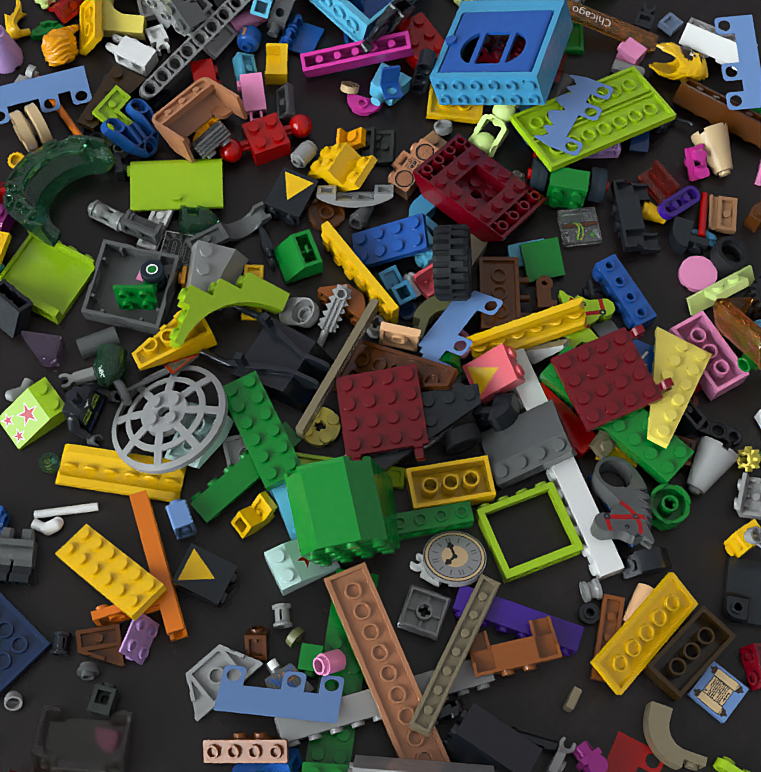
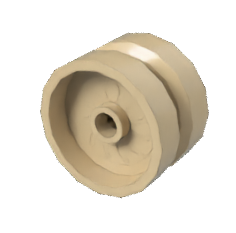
M34 103L24 106L27 119L19 110L9 113L13 128L28 152L38 148L35 136L44 145L53 141L48 126Z

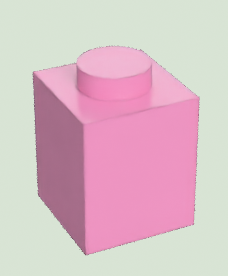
M629 37L626 42L622 41L619 44L616 59L638 66L643 61L647 48Z

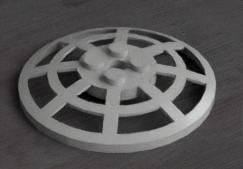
M188 365L181 371L200 372L206 377L195 382L189 378L178 377L179 373L175 376L170 374L169 378L159 380L147 388L144 385L129 392L131 398L138 392L140 394L131 404L128 413L123 416L122 414L126 407L121 402L112 425V442L115 451L123 462L130 468L142 473L163 474L184 468L205 454L219 437L228 414L227 394L215 375L201 367ZM166 368L149 375L145 379L166 370ZM175 382L190 385L181 393L173 390ZM213 382L218 392L219 406H206V397L201 387ZM167 383L164 391L156 395L150 392L152 389ZM196 391L199 405H189L186 397ZM144 397L148 402L143 410L134 412L137 404ZM168 410H169V412L166 413L165 416L162 417V414H163L165 411H168ZM197 414L192 425L186 429L184 425L189 415ZM204 415H217L211 430L199 443L193 434L200 426ZM141 419L143 426L134 435L131 422L132 420ZM126 422V432L130 441L122 450L117 437L118 425ZM149 432L155 436V444H146L141 442L140 439ZM176 432H178L181 435L178 438L163 444L164 437L170 436ZM185 441L193 448L178 459L162 463L163 451L175 448ZM135 446L144 451L154 452V464L137 462L128 457V455Z

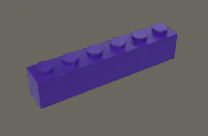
M469 586L459 587L451 613L455 614V617L460 619L474 588ZM497 596L494 597L481 627H494L501 634L508 635V633L517 635L516 638L521 639L532 636L528 623L529 620L550 616L561 653L564 656L574 655L577 652L584 629L583 626Z

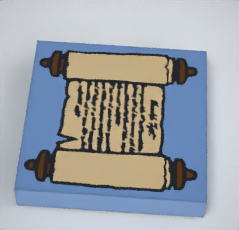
M714 661L704 671L687 695L723 724L749 689Z

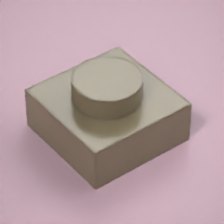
M601 430L589 444V447L599 459L607 457L616 446L607 432Z

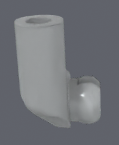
M24 378L21 387L6 391L5 398L14 402L28 387L33 385L34 381Z

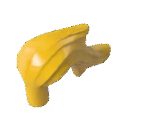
M16 0L14 12L10 16L4 14L6 31L13 39L31 35L29 28L20 30L17 25L18 21L26 16V13L22 12L21 1Z

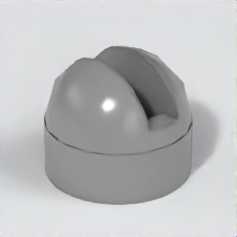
M10 691L6 694L4 706L7 710L16 711L22 707L23 698L18 691Z

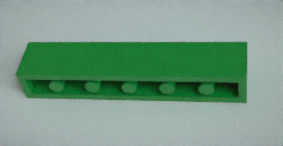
M285 421L282 425L295 449L301 444L302 439L296 436V432ZM248 450L240 455V461L236 465L231 463L223 470L225 474L222 477L212 479L207 484L209 487L203 493L199 491L191 498L193 501L190 503L191 507L207 525L260 479V475Z

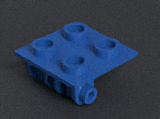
M296 14L290 19L279 43L288 44V50L298 54L312 52L315 50L324 29L303 22L302 16Z

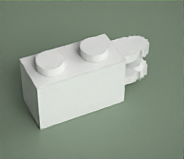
M114 34L111 39L118 45L110 42L105 45L106 49L114 54L117 63L145 77L150 74L159 62L157 51L152 46H146L137 39L126 35L121 37Z

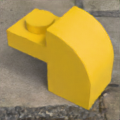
M264 491L259 493L251 506L238 511L231 524L242 539L267 525L275 517L273 513L278 506L268 493Z

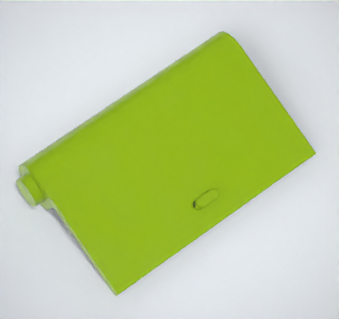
M222 158L195 159L194 163L187 159L131 161L130 165H127V176L130 177V209L133 212L224 208Z

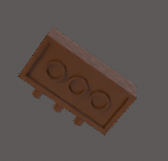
M479 257L477 263V291L500 299L503 302L494 315L478 311L479 333L531 315L530 312L520 311V302H530V295L520 294L519 285H528L529 277H519L518 257ZM489 301L485 304L487 311H492L497 307L495 301Z

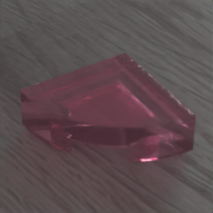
M96 726L95 734L98 745L102 750L113 755L119 732Z

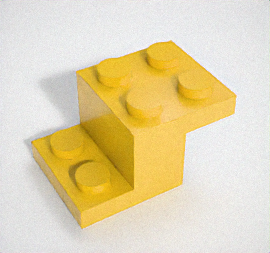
M347 142L329 147L326 146L320 151L318 160L311 165V170L307 176L313 179L323 178L329 185H337V192L356 190L361 187L378 160L373 155L361 157Z

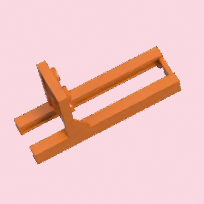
M146 490L131 494L129 496L150 574L167 588L143 614L147 615L161 610L166 633L170 636L171 642L188 637L175 587L172 585V575L152 503ZM100 605L96 607L95 611L91 612L92 620L98 627L131 620L116 605Z

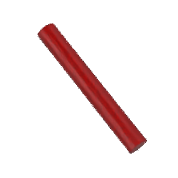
M707 192L701 193L698 236L703 238L706 237L709 196Z

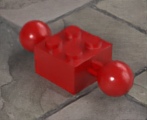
M276 112L241 124L244 140L239 142L231 138V141L224 147L220 145L219 154L224 161L234 163L241 159L243 152L249 150L256 166L290 155L291 144L288 136L294 135L297 138L307 137L313 128L312 121L305 114H297L291 118L288 125L283 126Z

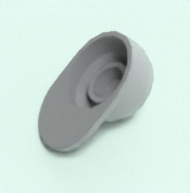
M306 297L288 299L283 311L279 313V319L287 326H299L302 328H311L320 317L319 306L313 300Z

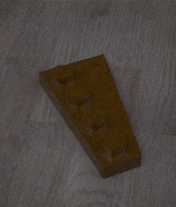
M113 65L77 120L78 125L96 132L101 127L102 122L92 114V111L115 85L119 86L132 98L137 93L136 90L142 86L147 78Z

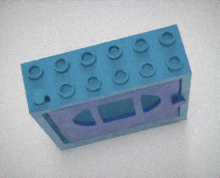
M567 0L461 1L429 77L439 105H545L573 28ZM488 35H510L499 63L476 64ZM518 35L522 36L526 41L524 50L515 59L507 62L516 37ZM479 37L470 62H464L462 57L468 43Z

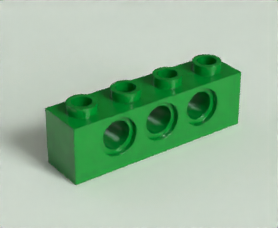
M470 501L396 513L399 540L471 528L474 523Z

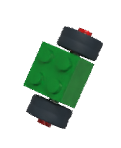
M535 157L531 168H528L527 172L528 185L539 193H544L546 187L545 197L547 200L544 204L551 207H563L573 211L582 209L585 197L587 201L601 203L605 192L609 188V181H607L608 170L604 168L592 167L589 172L562 167L548 173V168L540 158Z

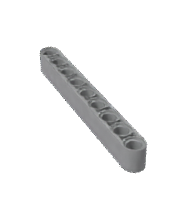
M226 0L142 84L139 89V96L146 101L152 100L251 0ZM231 1L236 2L237 5H238V8L234 7V6L232 5ZM219 13L224 14L226 16V20L222 19L219 16ZM207 25L212 26L214 32L209 31ZM195 37L200 38L202 44H198L195 41ZM182 50H187L190 56H185ZM170 62L176 63L178 69L172 68ZM157 75H163L165 77V81H160ZM145 87H150L153 94H148L145 91Z

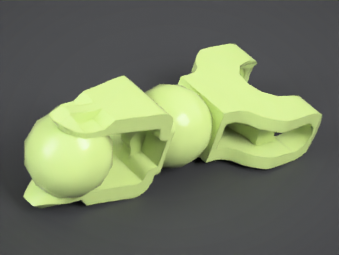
M494 105L492 114H485L481 117L468 141L491 158L494 157L497 148L500 147L509 133L506 123L510 122L511 115L516 114V109L520 105ZM490 121L493 122L494 126L501 127V131L496 139L490 133L482 132Z

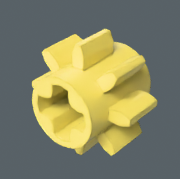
M745 446L743 450H738L739 457L737 463L739 469L745 468L746 472H752L753 468H760L761 456L759 449L752 450V446Z

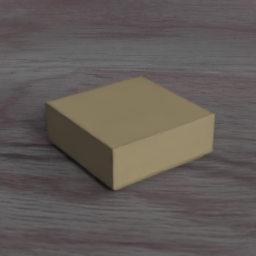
M574 686L571 689L562 708L567 712L574 710L582 693L580 688Z

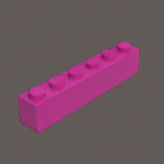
M403 31L381 36L377 41L371 42L373 49L367 53L361 48V43L365 40L302 53L300 57L303 73L307 78L414 56L409 32Z

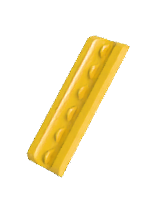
M582 297L466 337L472 341L470 350L473 360L502 343L513 347L515 351L521 348L526 350L585 329L588 323Z
M65 444L55 484L127 496L146 490L149 499L171 502L180 499L187 466L169 473L147 474L130 468L114 450ZM133 453L128 455V457L137 462L154 464L153 456ZM162 458V463H166V462H170V461H171V460Z

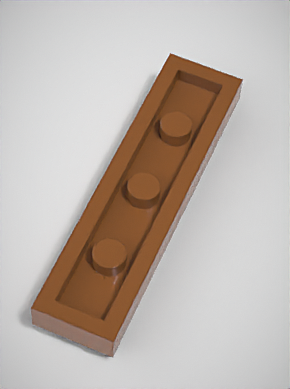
M603 594L593 659L621 628L625 598ZM592 665L590 679L605 682Z

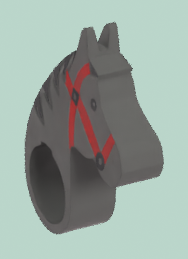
M615 456L602 458L595 466L590 479V485L593 492L611 508L610 513H599L595 516L590 527L592 536L598 540L620 539L631 546L641 544L647 549H651L652 544L655 542L650 532L652 508L648 489L643 478L630 463L622 458ZM608 471L620 475L627 487H614L607 484L601 478L600 473Z

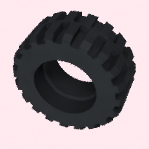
M466 224L438 225L433 231L432 246L435 297L439 301H467L471 298L472 292L470 227Z

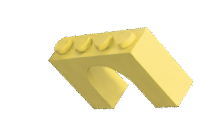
M103 0V37H112L116 34L121 37L126 35L137 40H146L145 29H147V21L145 16L120 13L114 8V0Z

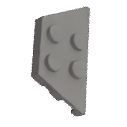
M219 644L186 673L196 721H201L214 709L223 670L227 665L245 667V682L264 664L259 660ZM232 669L227 673V678L230 681H236L241 677V672L237 669Z

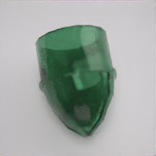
M197 205V207L180 206L178 217L179 234L196 235L220 223L216 214L208 208Z
M108 343L98 346L97 359L93 363L94 375L98 383L104 388L113 385V381L120 379L126 371L128 352L125 348Z

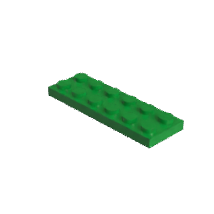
M254 371L223 387L227 394L229 412L266 490L269 491L284 484V474H294L297 472L296 467L302 464L257 372Z

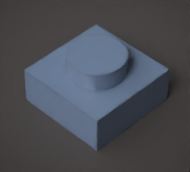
M669 12L659 21L657 27L671 37L682 27L684 22Z

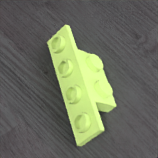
M748 265L686 298L690 315L693 316L750 286L755 280L752 266Z

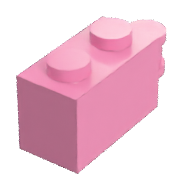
M262 72L239 75L240 81H236L237 90L242 93L241 102L246 115L250 116V121L263 117V114L267 113ZM260 114V117L253 118L252 115Z

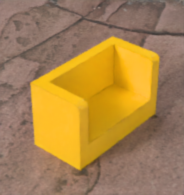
M266 43L265 84L284 85L287 83L288 44Z

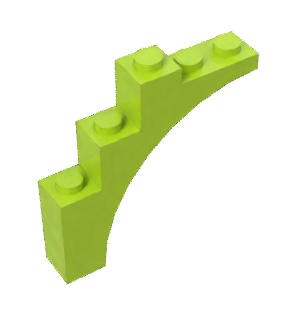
M250 272L243 276L240 275L235 285L219 278L215 282L210 283L207 292L193 285H189L185 289L182 288L177 298L180 300L177 306L182 308L177 317V321H179L177 327H174L169 335V339H171L169 346L175 349L182 346L195 325L205 316L219 309L232 306H249L263 309L276 315L283 311L290 293Z

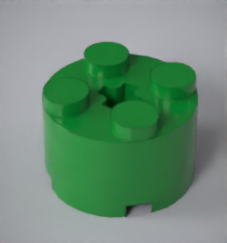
M664 483L657 486L649 495L652 508V525L658 530L674 529L689 515L691 501L688 493L682 487Z

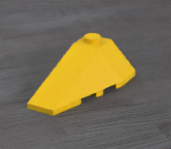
M178 311L167 325L164 324L159 328L160 331L154 337L148 338L131 353L139 370H145L200 353L202 349L207 350L217 345L205 318L201 319L189 332L183 345L175 349L169 346L171 341L169 335L172 329L176 328L179 323L177 317L180 311Z

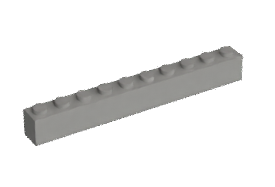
M471 659L466 660L457 675L449 695L456 694L457 697L469 694V689L476 687L478 691L490 687L489 683L495 680L494 675L475 679ZM435 670L414 676L422 696ZM370 689L341 697L337 724L275 717L274 721L279 739H288V746L290 748L301 744L300 740L308 738L309 741L322 738V733L330 731V734L333 735L343 732V727L351 725L352 728H357L365 725V720L373 718V722L382 720Z

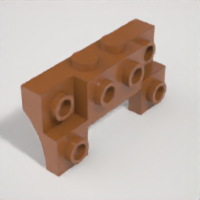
M550 616L528 621L532 636L491 645V647L487 632L477 633L469 650L475 679L493 674H502V677L515 674V670L523 669L524 672L537 669L536 665H540V663L561 659L562 653Z

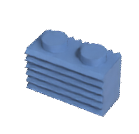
M181 499L171 501L166 506V510L177 540L195 535L197 530L187 501Z

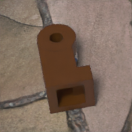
M545 275L538 277L534 287L536 313L558 305L557 300H552L551 296L553 281Z

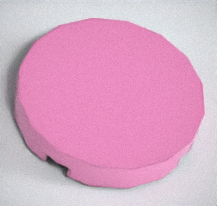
M691 256L681 264L678 270V277L680 283L683 286L685 285L688 290L699 292L716 282L718 272L709 259L702 256Z

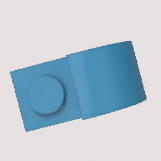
M421 194L412 202L408 217L423 213L426 218L427 230L433 237L434 228L438 225L430 218L435 215L436 206L426 200Z
M396 265L377 274L385 291L398 306L417 297L408 279L403 280Z

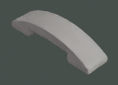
M394 184L375 185L374 192H337V185H318L317 187L318 199L332 205L350 208L377 205L393 198Z

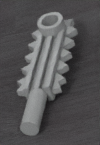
M338 284L337 288L332 289L334 295L329 296L331 303L326 304L328 310L322 311L325 317L319 318L321 322L318 325L322 330L317 343L322 348L329 332H336V328H339L337 321L342 320L340 314L345 313L343 307L349 306L346 300L352 298L350 295L352 290L347 288V284L343 286Z

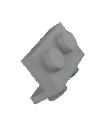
M743 472L742 478L738 480L737 488L739 495L735 497L734 509H736L739 517L761 520V478L749 477L748 472Z

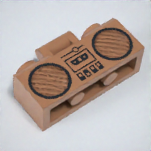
M421 138L418 143L415 142L411 146L410 154L403 150L392 164L396 171L393 170L389 174L388 185L394 184V192L408 200L418 187L413 176V170L439 149Z

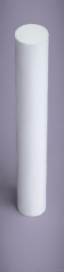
M97 502L35 510L34 518L39 519L99 511V505Z

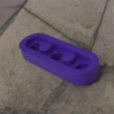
M694 186L683 188L658 205L659 215L665 220H671L700 200V192Z

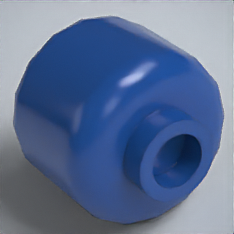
M253 25L244 26L238 34L237 45L244 52H256L260 46L262 34Z

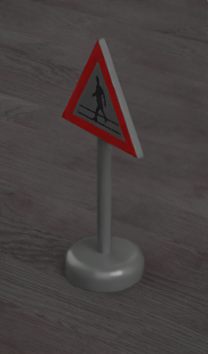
M199 355L165 363L163 366L166 370L128 388L120 379L113 381L125 407L132 404L129 392L169 373L175 376L197 359Z

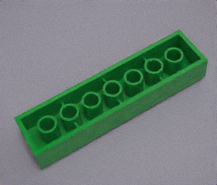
M567 345L558 355L565 353L569 350H572L573 348ZM550 363L541 373L539 381L543 382L553 393L576 411ZM644 408L597 428L598 431H606L616 444V447L660 484L668 483L694 453L689 446L674 434L667 448L648 440L647 430L650 414Z

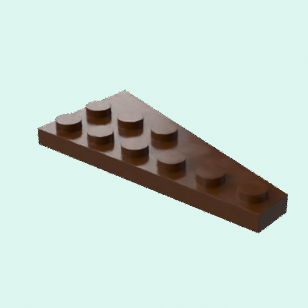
M361 340L340 377L417 364L421 390H450L459 371L451 366ZM336 384L332 391H337Z

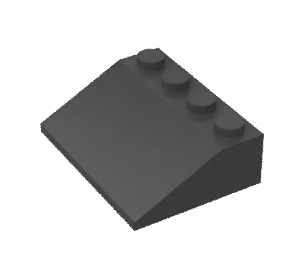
M552 399L518 415L517 420L505 430L495 432L492 427L481 433V443L485 456L488 455L491 473L497 486L502 489L577 455Z

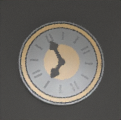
M446 531L433 536L424 547L423 566L432 579H437L451 587H462L474 583L479 579V576L486 567L487 556L484 547L476 538L464 532Z

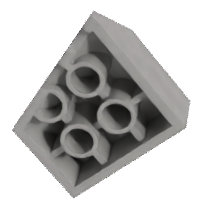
M197 240L192 246L185 288L193 285L207 292L210 283L215 282L219 278L235 285L244 270V264H247L249 259L236 249Z

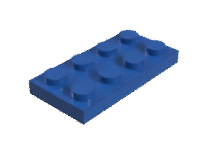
M423 213L352 234L353 251L367 269L430 251L426 218Z

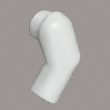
M409 272L403 276V280L408 279L416 296L419 297L422 293L414 283L413 276L415 274Z
M55 517L44 523L35 518L31 523V528L44 535H51L61 530L64 521L61 517Z

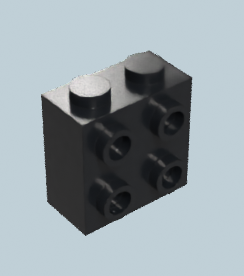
M5 279L0 281V328L10 337L14 338L27 330L34 303Z

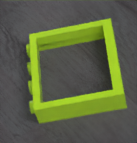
M542 481L536 484L533 489H521L514 496L508 497L506 495L500 497L496 503H484L476 510L475 518L504 584L577 556L584 550L553 481L548 483ZM548 492L572 545L509 569L486 515Z

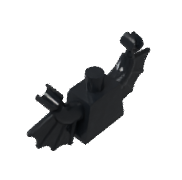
M394 0L387 6L376 21V26L370 32L369 37L361 43V48L365 53L373 49L372 41L375 42L381 36L394 33L416 8L412 4L414 0Z

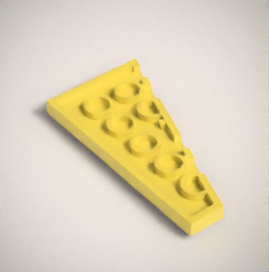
M657 327L654 335L652 378L657 385L671 377L674 386H672V390L662 393L663 399L649 405L650 416L648 417L647 439L667 448L712 354Z

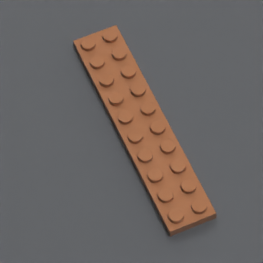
M365 562L324 578L325 585L398 758L450 762L435 724L429 737L408 728L422 698V694Z

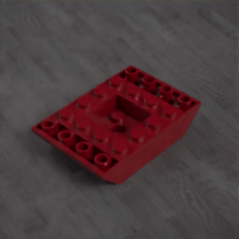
M460 134L453 137L413 170V176L422 196L458 224L469 226L470 233L482 242L503 241L547 200L546 197Z

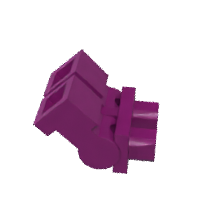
M587 740L577 746L575 751L572 752L579 762L576 765L579 772L582 770L583 772H606L608 762L601 755L603 753L601 749L597 747L594 750Z

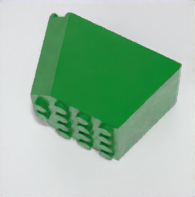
M349 456L299 465L296 467L297 472L294 474H284L302 557L314 564L320 565V567H328L335 561L348 563L352 562L355 557L361 556V559H368L374 557L375 553L382 552V555L395 553V549H400L392 478L370 456L362 457V461H350Z

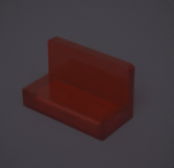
M658 159L653 162L649 170L638 177L640 183H647V191L658 204L677 193L680 188L677 181Z

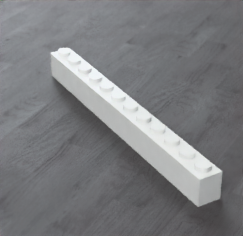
M524 348L516 350V360L525 372L523 376L526 382L509 392L516 395L521 403L520 411L524 413L548 400ZM574 456L546 470L547 477L550 482L553 481L584 547L582 555L587 557L590 563L589 570L592 576H596L600 581L620 573L625 567L612 539L598 540L590 532V527L599 511Z

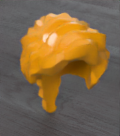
M78 24L53 29L43 36L41 48L45 61L49 62V66H60L75 60L79 53L76 37L74 36V33L80 30Z

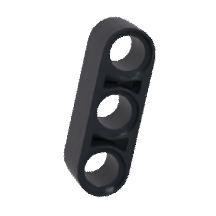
M422 49L419 53L410 85V90L414 94L422 95L427 90L429 77L436 59V53L431 49Z

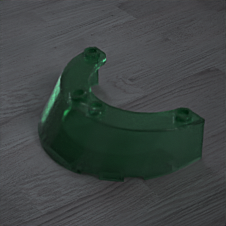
M69 135L68 139L48 141L42 144V149L34 154L29 152L13 168L4 185L6 191L3 196V203L11 217L42 242L54 247L62 234L59 228L52 224L50 219V209L55 197L64 187L81 177L103 174L110 171L117 161L104 139L86 135Z

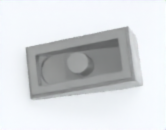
M570 339L546 342L528 348L525 352L530 362L536 364L563 350L570 343Z

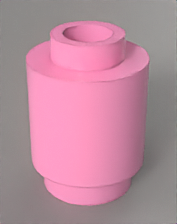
M339 649L318 654L313 660L315 672L323 676L342 671L346 666V656Z

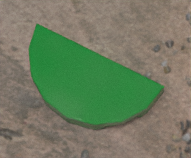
M54 20L40 22V25L35 30H32L31 39L32 41L42 40L43 36L51 30L65 26Z

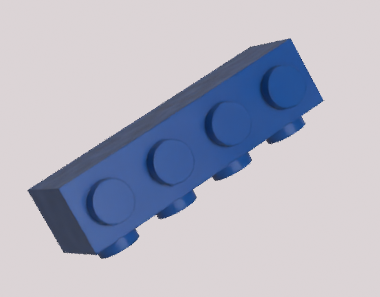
M613 254L595 263L592 276L603 287L604 295L613 302L615 311L620 313L625 326L631 330L642 324L643 328L652 325L657 317L656 313L617 256Z

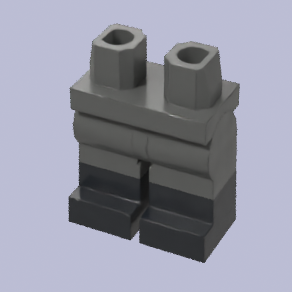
M3 527L0 534V584L11 585L12 583L18 586L33 587L39 546L35 542L36 532L33 529H23L21 539H15L16 530L10 527Z

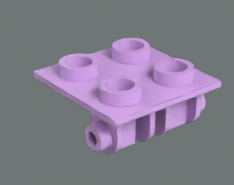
M142 614L136 621L132 620L119 652L125 655V659L134 660L138 664L143 665L160 624L145 614Z

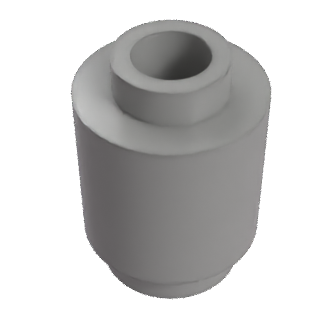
M310 140L302 142L291 154L293 165L298 168H305L316 156L318 150L316 145Z

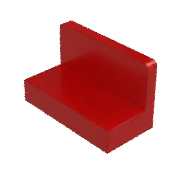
M58 0L48 8V11L55 12L60 21L66 24L80 13V5L85 0Z

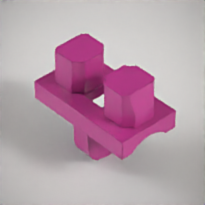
M700 143L696 146L685 148L686 159H684V164L688 168L689 181L708 177L710 172L707 168V153L704 149V144Z

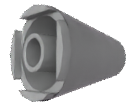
M702 436L686 482L689 486L688 490L696 495L700 493L705 494L737 461L739 457L737 453L731 448L727 451L723 447V443L707 436L703 438Z

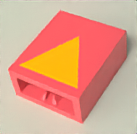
M502 343L462 366L469 384L478 383L481 403L487 404L494 400L495 394L507 393L526 382L523 376L525 372L516 360L517 354L513 347Z

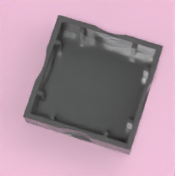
M103 239L95 264V274L88 287L81 309L83 316L86 320L156 335L160 331L159 328L166 324L178 283V275L183 265L180 256L156 250L139 249L129 244ZM148 260L161 262L165 269L168 284L162 292L157 293L159 308L152 310L120 309L113 291V285H141L143 281L136 280V277L143 263Z

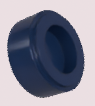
M407 302L399 306V319L404 322L413 321L414 313L417 310L416 305L412 302Z

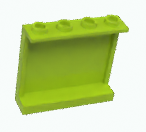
M27 227L29 235L1 272L0 281L5 279L24 296L28 297L34 303L33 312L59 325L95 274V259L88 254L83 255L79 253L73 246L69 245L67 247L55 237L50 238L39 229L34 230Z

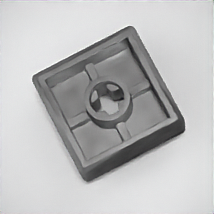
M218 120L192 142V146L202 158L207 157L210 159L217 153L216 148L220 145L224 147L231 141V133Z
M413 584L410 585L397 627L435 641L438 640L451 598ZM423 608H426L427 613L430 615L422 617L418 610L422 611Z

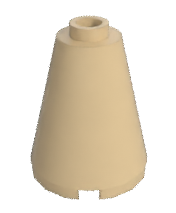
M717 123L704 128L701 134L699 132L694 133L691 136V140L695 146L700 143L704 144V149L707 153L706 162L712 172L720 177L729 175L731 173L730 170L733 169L727 124Z

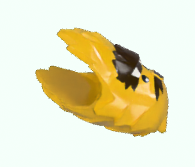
M673 42L656 45L663 52L675 57V60L672 62H653V64H649V67L659 76L671 80H680L681 82L686 76L696 82L708 78L707 62L703 54L692 51L691 47L679 46Z

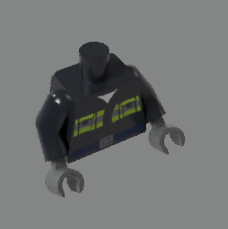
M87 383L82 384L81 387L73 386L65 394L67 400L63 406L62 413L67 420L68 430L83 440L87 439L89 447H99L95 440H103L101 435H90L89 433H91L106 400L104 397L107 396L110 402H120L114 397L115 394H118L117 390L108 391V388L101 385Z

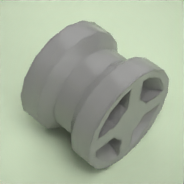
M597 578L592 579L591 582L582 581L579 583L580 593L585 603L590 602L594 598L598 600L603 598L602 587Z

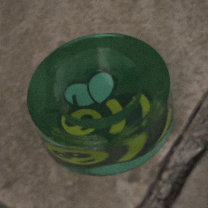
M47 452L39 458V467L44 473L53 474L59 470L61 461L57 454Z

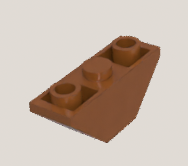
M347 284V288L352 290L350 293L352 298L346 300L349 306L343 307L345 313L340 314V316L346 317L356 326L366 309L364 295ZM337 285L320 287L318 289V300L322 305L326 306L327 303H331L329 296L334 295L332 289L337 288Z

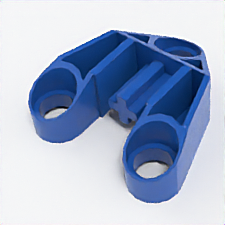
M133 99L125 107L126 113L133 123L127 126L117 118H109L101 124V132L126 153L149 158L157 151L159 131L152 122L154 113L151 107L142 99ZM131 105H136L139 111L135 110ZM107 123L114 127V131L107 127ZM146 145L150 147V153L147 152Z

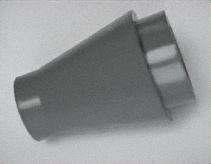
M360 207L350 215V225L357 230L365 228L374 207Z

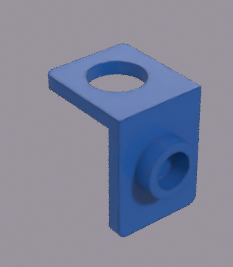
M400 65L382 68L380 86L385 100L403 97L399 85ZM395 88L397 93L391 95L387 92V89Z

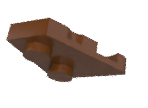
M119 623L76 630L77 651L79 654L121 667L125 666L124 654L119 652L123 643L121 625Z

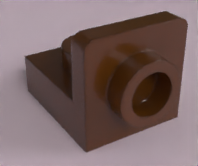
M256 625L247 630L244 635L246 656L256 660H268V635L270 628Z

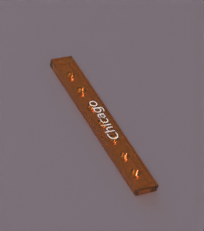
M567 0L572 21L620 41L626 42L631 37L646 47L648 52L653 53L655 51L658 35L573 0Z

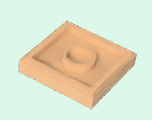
M382 321L379 344L417 352L421 330Z

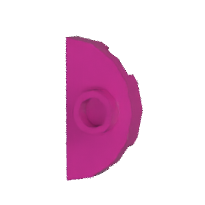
M347 94V104L352 109V112L359 116H369V114L378 112L383 105L382 102L380 106H375L370 98Z

